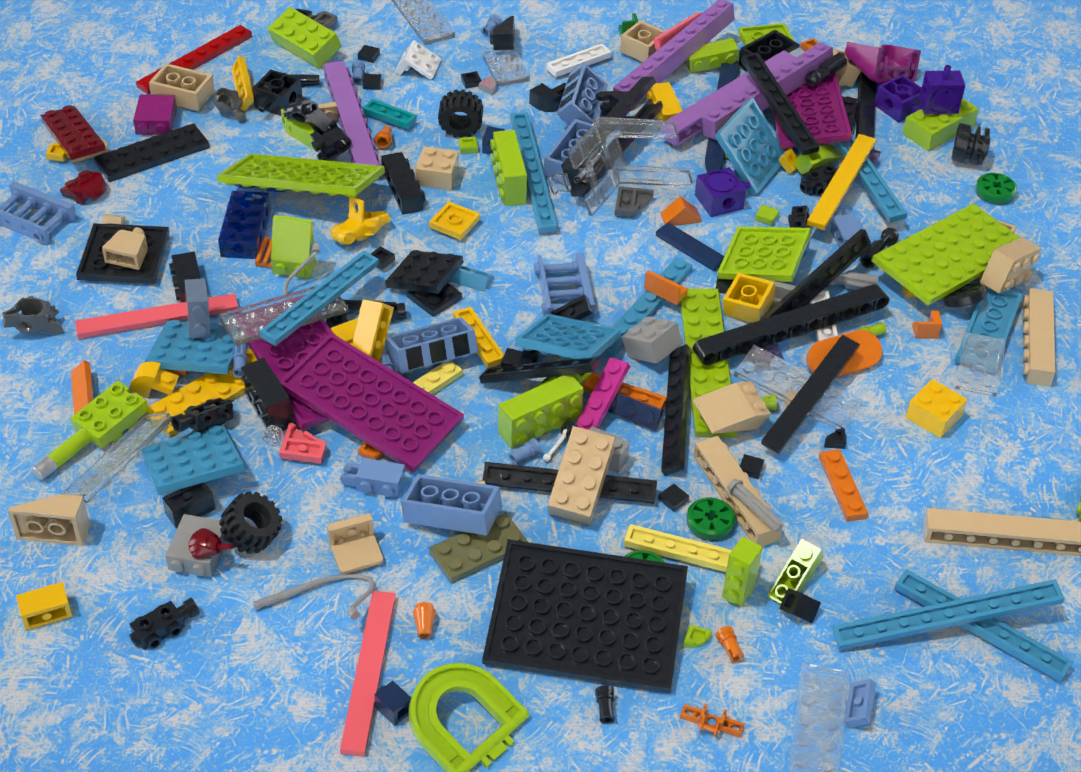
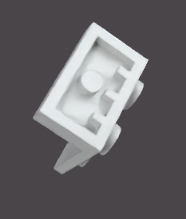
M413 40L404 51L395 72L401 75L404 70L407 72L412 67L431 80L441 58L426 49L422 44Z

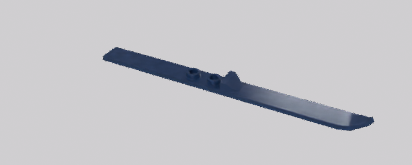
M739 61L733 64L728 62L721 63L717 90L736 79ZM708 138L705 155V169L707 173L720 170L724 157V150L718 141Z

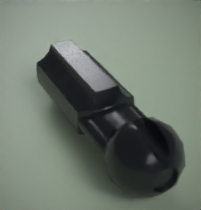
M838 52L820 65L817 70L809 71L805 77L807 85L817 87L824 78L830 77L847 65V59L844 54Z
M894 228L884 229L880 239L874 241L872 246L860 256L859 261L863 267L867 269L873 268L876 265L872 262L873 255L887 249V246H892L898 242L899 234Z

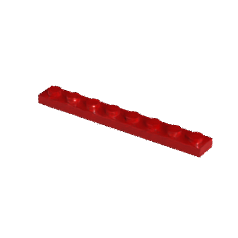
M242 25L236 26L169 64L193 70L251 38L252 33ZM160 69L136 81L137 88L146 94H150L149 82Z

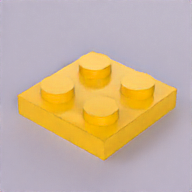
M448 201L429 221V228L462 240L478 223L480 213Z

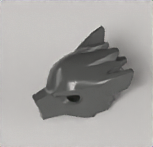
M33 296L23 297L13 308L2 312V325L4 328L15 327L25 334L39 332L64 334L62 326L56 322L57 319L55 318L59 311L54 305L50 306L49 301L34 298Z

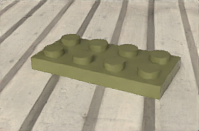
M504 513L497 516L488 535L461 532L430 546L429 554L452 584L503 560L508 539L528 541L508 514Z

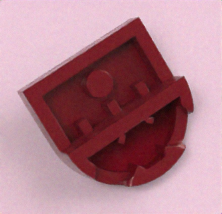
M84 170L78 174L77 178L67 181L65 186L60 189L62 196L74 197L76 203L81 204L89 197H92L94 200L107 191V185L101 173Z

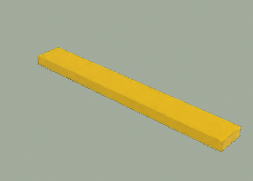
M861 134L857 136L808 218V226L821 230L826 229L873 149L876 138Z

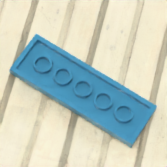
M985 286L987 296L976 304L955 362L994 374L1023 294L1012 290L997 293Z

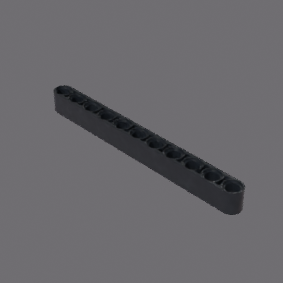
M872 284L702 338L695 342L692 349L704 365H711L881 310L888 305L890 298L878 284Z

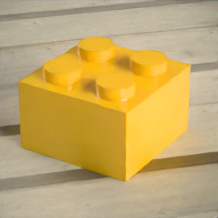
M738 273L723 298L724 315L750 323L761 320L760 318L769 311L775 300V282Z
M931 379L910 400L906 419L942 438L963 416L968 399Z

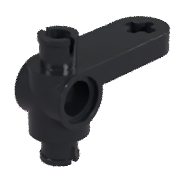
M303 97L297 98L296 102L290 103L283 111L284 117H287L286 119L301 123L307 122L321 135L334 128H338L337 124L318 108L317 103Z

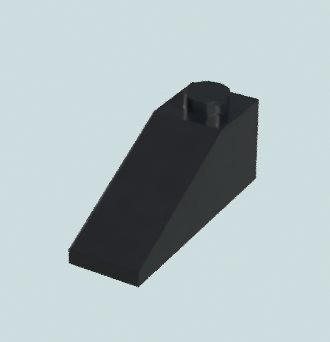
M514 16L508 17L493 28V34L490 35V45H493L494 51L514 50Z

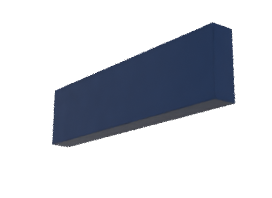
M669 222L656 231L658 238L712 271L719 268L724 259L722 254Z

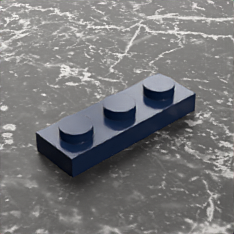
M617 392L608 410L610 413L654 430L658 428L664 411L661 408Z

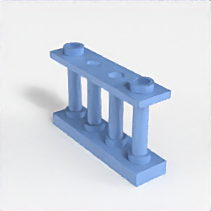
M15 181L9 185L11 197L0 205V226L47 245L51 243L48 232L58 222L66 220L73 223L77 219L74 204ZM16 202L23 203L13 214L5 212ZM29 209H38L28 220L20 218ZM44 215H53L45 225L35 224Z
M576 253V259L572 263L543 265L542 255H538V262L534 263L535 275L539 276L543 297L542 314H552V311L567 304H551L550 299L579 298L586 295L593 312L586 317V320L594 319L595 303L584 253ZM573 271L576 274L575 276L546 278L545 272ZM576 284L579 287L578 289L548 291L547 285Z

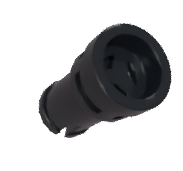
M609 685L599 686L595 689L596 702L599 704V721L603 724H610L615 720L613 708L614 688Z

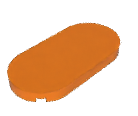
M855 330L814 343L808 351L806 363L809 370L813 373L839 338L844 335L859 343L860 346L837 378L873 367L882 356L881 343L872 333L865 330Z

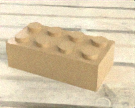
M573 426L548 502V514L591 525L615 449V437Z

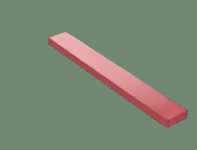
M235 293L208 298L209 317L239 311ZM186 302L75 320L78 339L163 325L171 320L186 321Z
M372 591L340 746V754L365 756L375 707L374 694L379 686L396 594L392 592Z

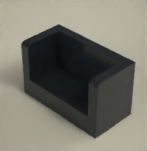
M205 482L179 489L162 498L165 514L176 529L184 514L201 517L216 510L213 493Z

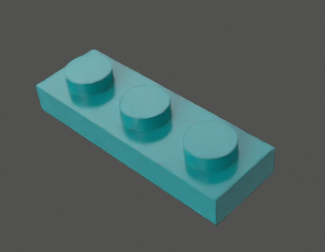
M371 99L363 107L364 114L407 130L417 121L416 114Z

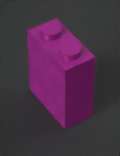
M140 94L133 119L135 134L160 135L173 130L177 112L175 95Z

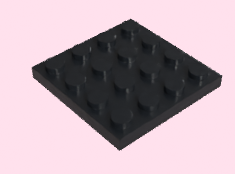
M93 223L76 273L77 280L155 284L170 234L169 227ZM138 227L144 231L148 249L139 270L105 262L102 247L119 230L132 232L134 228Z

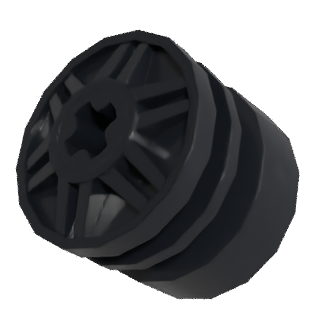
M959 123L951 160L963 162L968 154L970 155V163L973 164L975 156H978L977 164L982 165L990 146V128L985 127L983 135H980L981 126L977 127L974 134L971 133V125Z

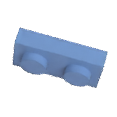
M872 679L850 683L844 723L848 728L870 724L876 684Z

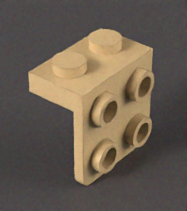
M370 513L327 524L328 542L341 574L351 573L383 563V556L374 536L373 519Z

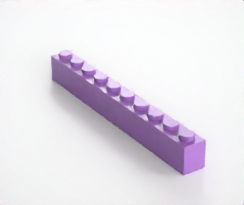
M726 0L716 1L613 87V91H629L641 77H654L656 83L662 82L688 60L691 54L704 44H707L735 20L733 3Z
M817 43L772 72L784 93L788 95L805 84V77L809 71L817 70L820 65L833 57V47L824 43ZM756 83L702 116L703 135L717 140L715 138L716 133L747 99L753 97L761 111L768 108L770 105Z
M782 51L765 61V64L772 73L796 57L786 51ZM749 72L663 122L662 138L677 147L702 132V116L755 84Z
M344 61L324 63V76L332 102L337 104L340 127L352 141L351 147L348 149L351 162L382 166L381 161H378V153L375 150L374 141L371 139L370 129H367V120L364 118L363 108H360V99L357 97L353 78L350 77L349 67L345 66Z

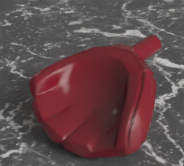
M201 528L193 533L189 541V552L194 559L211 557L219 554L221 550L233 549V544H222L218 535L207 528Z

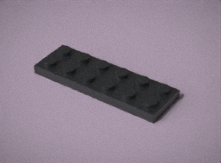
M193 123L107 153H102L95 156L94 161L108 182H112L208 149L210 146L209 141Z

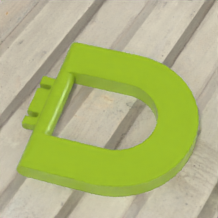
M465 663L445 664L428 672L417 684L409 704V722L415 738L445 772H469L479 762L487 768L492 763L490 760L494 762L514 743V740L509 735L530 717L529 712L493 675L482 668ZM460 691L472 695L502 725L470 754L442 726L437 717V702L447 693Z

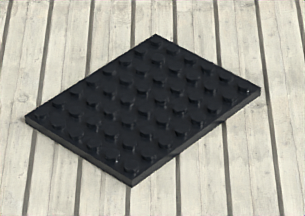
M508 539L482 664L671 693L688 566Z

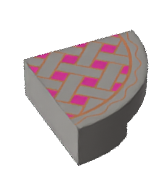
M489 75L479 83V88L492 95L496 88L495 79Z

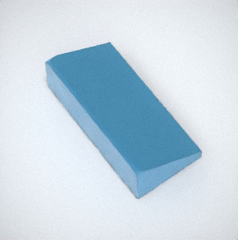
M461 265L450 278V282L485 291L494 276L493 274Z

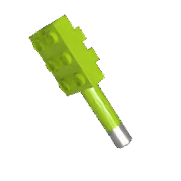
M116 381L70 418L73 429L77 432L33 466L32 473L37 479L43 481L92 441L101 449L110 442L114 443L123 436L122 432L124 430L132 429L138 424V419L149 411L147 400L136 392L131 394L127 386L120 381Z

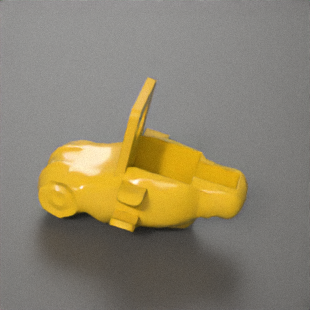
M349 197V214H347L349 218L343 223L332 227L330 234L336 242L342 245H350L355 240L359 242L374 236L382 226L390 223L391 217L384 211L364 212V201L357 197ZM355 203L358 205V212L355 210Z

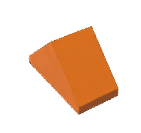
M681 196L661 212L664 224L669 222L674 226L700 223L702 220L697 208Z

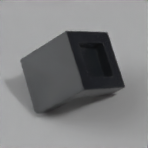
M788 588L779 609L809 623H813L821 602Z

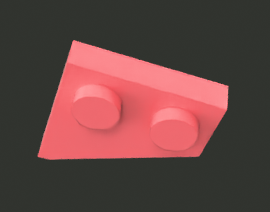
M289 423L279 451V457L281 459L322 464L327 449L326 442L313 437L307 431L301 432L296 429L295 424Z

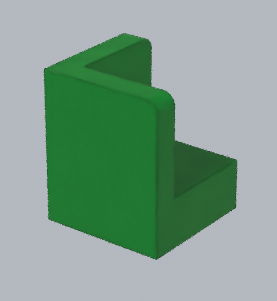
M632 13V20L622 21V25H619L620 37L639 22L636 13Z

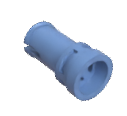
M493 14L490 16L487 24L481 29L483 36L489 37L493 32V28L502 23L498 15Z
M357 60L352 63L353 84L355 85L363 83V74L365 72V63L363 61Z
M532 438L524 443V446L510 452L509 458L514 465H517L529 457L540 454L542 448L539 442Z

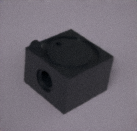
M272 69L252 87L254 107L258 108L262 113L267 111L281 116V109L287 108L290 103H294L297 98L302 97L300 78Z

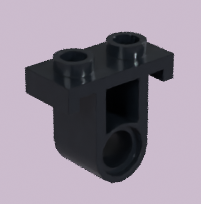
M334 128L321 136L317 131L310 134L313 140L311 145L318 152L316 155L318 160L332 161L335 157L346 152L352 144L351 139L341 128Z

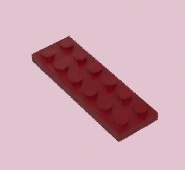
M64 106L60 110H49L45 114L40 115L43 124L70 161L106 150L104 142L75 106Z

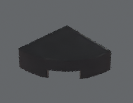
M837 429L826 436L824 448L845 449V429Z

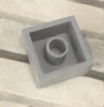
M653 317L644 318L642 322L630 328L622 336L628 357L656 364L683 344L677 322Z

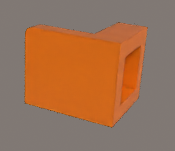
M931 311L928 322H913L912 327L915 338L939 339L942 328L939 311Z

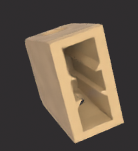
M138 227L134 228L132 232L119 230L102 247L106 263L137 270L140 269L148 249L144 231Z

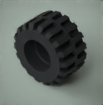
M456 89L453 93L450 91L447 93V96L444 95L439 105L438 123L443 131L446 130L448 135L452 134L453 137L460 136V138H464V136L470 137L471 133L475 134L481 128L483 105L481 99H478L476 94L472 95L471 91L465 92L464 89H461V91ZM455 112H463L467 115H457Z
M251 491L245 494L241 493L234 498L222 513L219 525L222 526L220 532L225 535L224 540L233 544V548H238L239 552L246 551L247 554L259 553L267 548L282 529L281 522L283 520L282 516L279 515V508H275L273 501L270 502L267 496L263 495L262 497L258 492L254 494ZM245 517L252 520L257 528L251 526L245 520Z

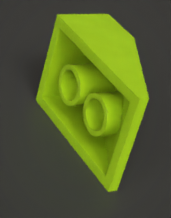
M280 215L273 216L271 247L273 274L290 276L313 253L314 235L312 220ZM314 257L294 277L310 279L316 265V258Z

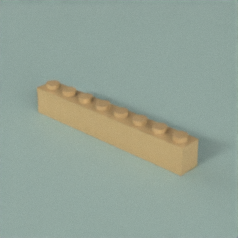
M927 508L923 520L924 542L1081 556L1080 521Z

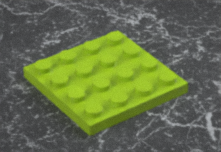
M738 226L717 272L718 279L734 280L738 273L772 281L793 282L811 237V228Z

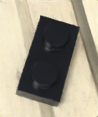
M586 295L552 311V315L581 320L593 313Z

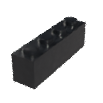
M402 152L382 155L381 165L385 169L384 176L402 215L423 211V203L426 202L425 194L423 191H420L419 181L415 180V174L413 169H410L408 158H405Z

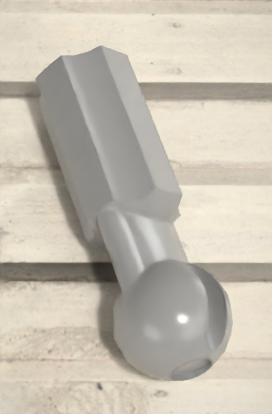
M856 272L841 273L828 286L839 284L845 285L847 289L857 290L877 284L878 276Z

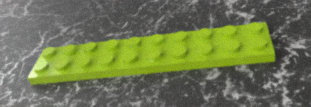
M688 288L687 295L680 301L684 345L688 344L691 348L689 390L695 437L719 436L736 438L737 432L712 434L693 402L696 397L731 385L728 359L711 365H704L692 349L698 340L724 332L718 289Z

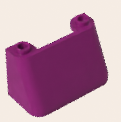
M847 42L845 54L847 59L873 82L886 83L902 74L914 82L917 76L921 50L887 44L874 47Z

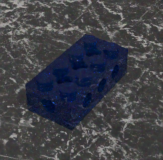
M231 192L218 239L221 257L256 259L265 236L271 212L269 193Z

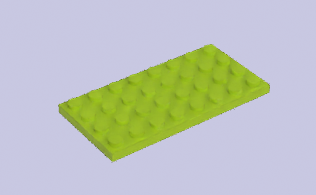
M250 153L219 173L217 180L218 182L225 183V185L242 184L243 187L259 186L261 189L272 187L279 191L292 189L294 192L310 191L312 194L322 192L328 193L330 196L342 194L346 197H356L361 191L385 173L384 166Z
M972 203L873 255L872 262L929 306L983 276L994 249L1021 237L987 214L979 206Z

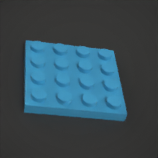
M753 97L747 99L715 135V138L742 181L750 182L751 187L748 190L752 196L758 194L781 167L778 159L786 150L784 148L780 149L778 137Z
M546 314L515 338V346L522 347L523 350L541 351L545 355H560L563 359L598 357L621 337V329Z
M171 320L167 321L145 362L161 363L159 369L228 374L233 365L232 357L235 353V345L237 343L241 344L244 338L236 325L227 326L219 325L218 323L210 324L211 337L190 338L188 322Z
M224 425L212 426L203 432L194 431L186 436L172 437L167 441L150 443L140 448L158 495L245 471L243 462Z

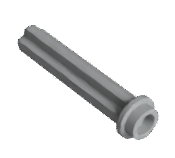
M733 479L728 484L727 488L731 495L734 494L773 531L779 532L784 523L743 486L742 480Z

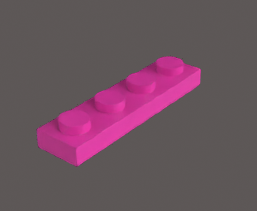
M610 357L576 423L579 428L589 430L593 426L599 429L631 367L628 362Z

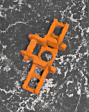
M706 703L703 709L684 704L680 719L698 724L697 726L700 727L699 732L704 729L714 732L713 736L715 737L720 732L738 738L741 737L745 723L726 718L727 710H724L720 718L706 713L708 707ZM690 711L693 713V715L687 714L685 712ZM714 719L716 724L710 725L707 721ZM731 727H738L739 730L733 729Z

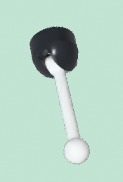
M566 420L560 430L562 436L549 453L544 454L543 460L545 462H549L552 454L563 440L570 437L573 426L578 427L576 423L571 420Z

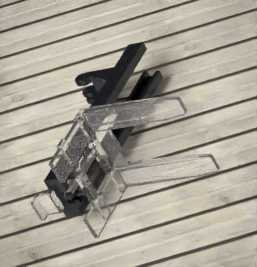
M641 77L629 91H601L596 95L598 101H610L600 104L602 115L606 117H598L589 131L576 141V145L568 152L569 157L561 165L563 174H552L548 179L553 195L560 191L570 192L572 197H584L592 189V192L584 202L589 216H593L620 184L687 186L693 183L691 174L687 170L626 164L623 152L636 138L664 139L675 138L679 135L674 122L652 120L663 108L662 101L653 104V101L649 99L635 116H626L656 83L654 77ZM608 171V174L598 184V180Z

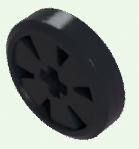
M968 283L943 297L944 305L958 308L978 303L987 296L986 287L980 283Z

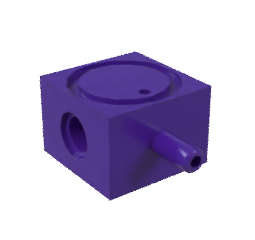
M945 65L944 71H925L919 97L924 114H959L966 86L960 70L951 71L952 67Z
M902 74L878 86L875 107L899 123L905 120L907 116L922 109L919 101L922 87Z
M728 167L697 175L695 197L709 216L714 217L744 209L746 189H749L751 184L749 181L741 183L731 168Z

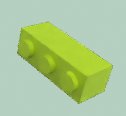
M733 38L707 43L691 54L685 63L690 73L721 67V63L728 62L733 64L739 61V49Z
M743 536L729 554L722 593L723 598L740 607L744 605L755 589L763 546Z

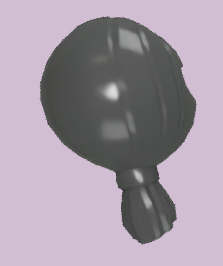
M219 88L213 97L216 108L225 114L233 113L237 121L243 123L246 120V116L240 112L243 99L239 98L238 91Z

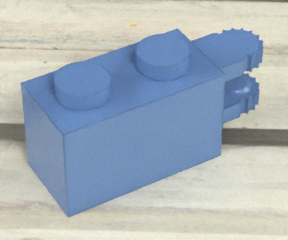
M849 209L843 210V215H840L836 210L832 217L830 231L839 248L856 232L862 229L861 222L857 220L854 213L851 214L849 212Z
M362 457L360 464L346 463L343 469L345 473H342L340 477V482L356 487L357 491L399 498L405 481V464Z

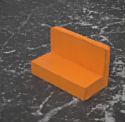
M649 270L645 273V290L676 305L687 295L688 288Z

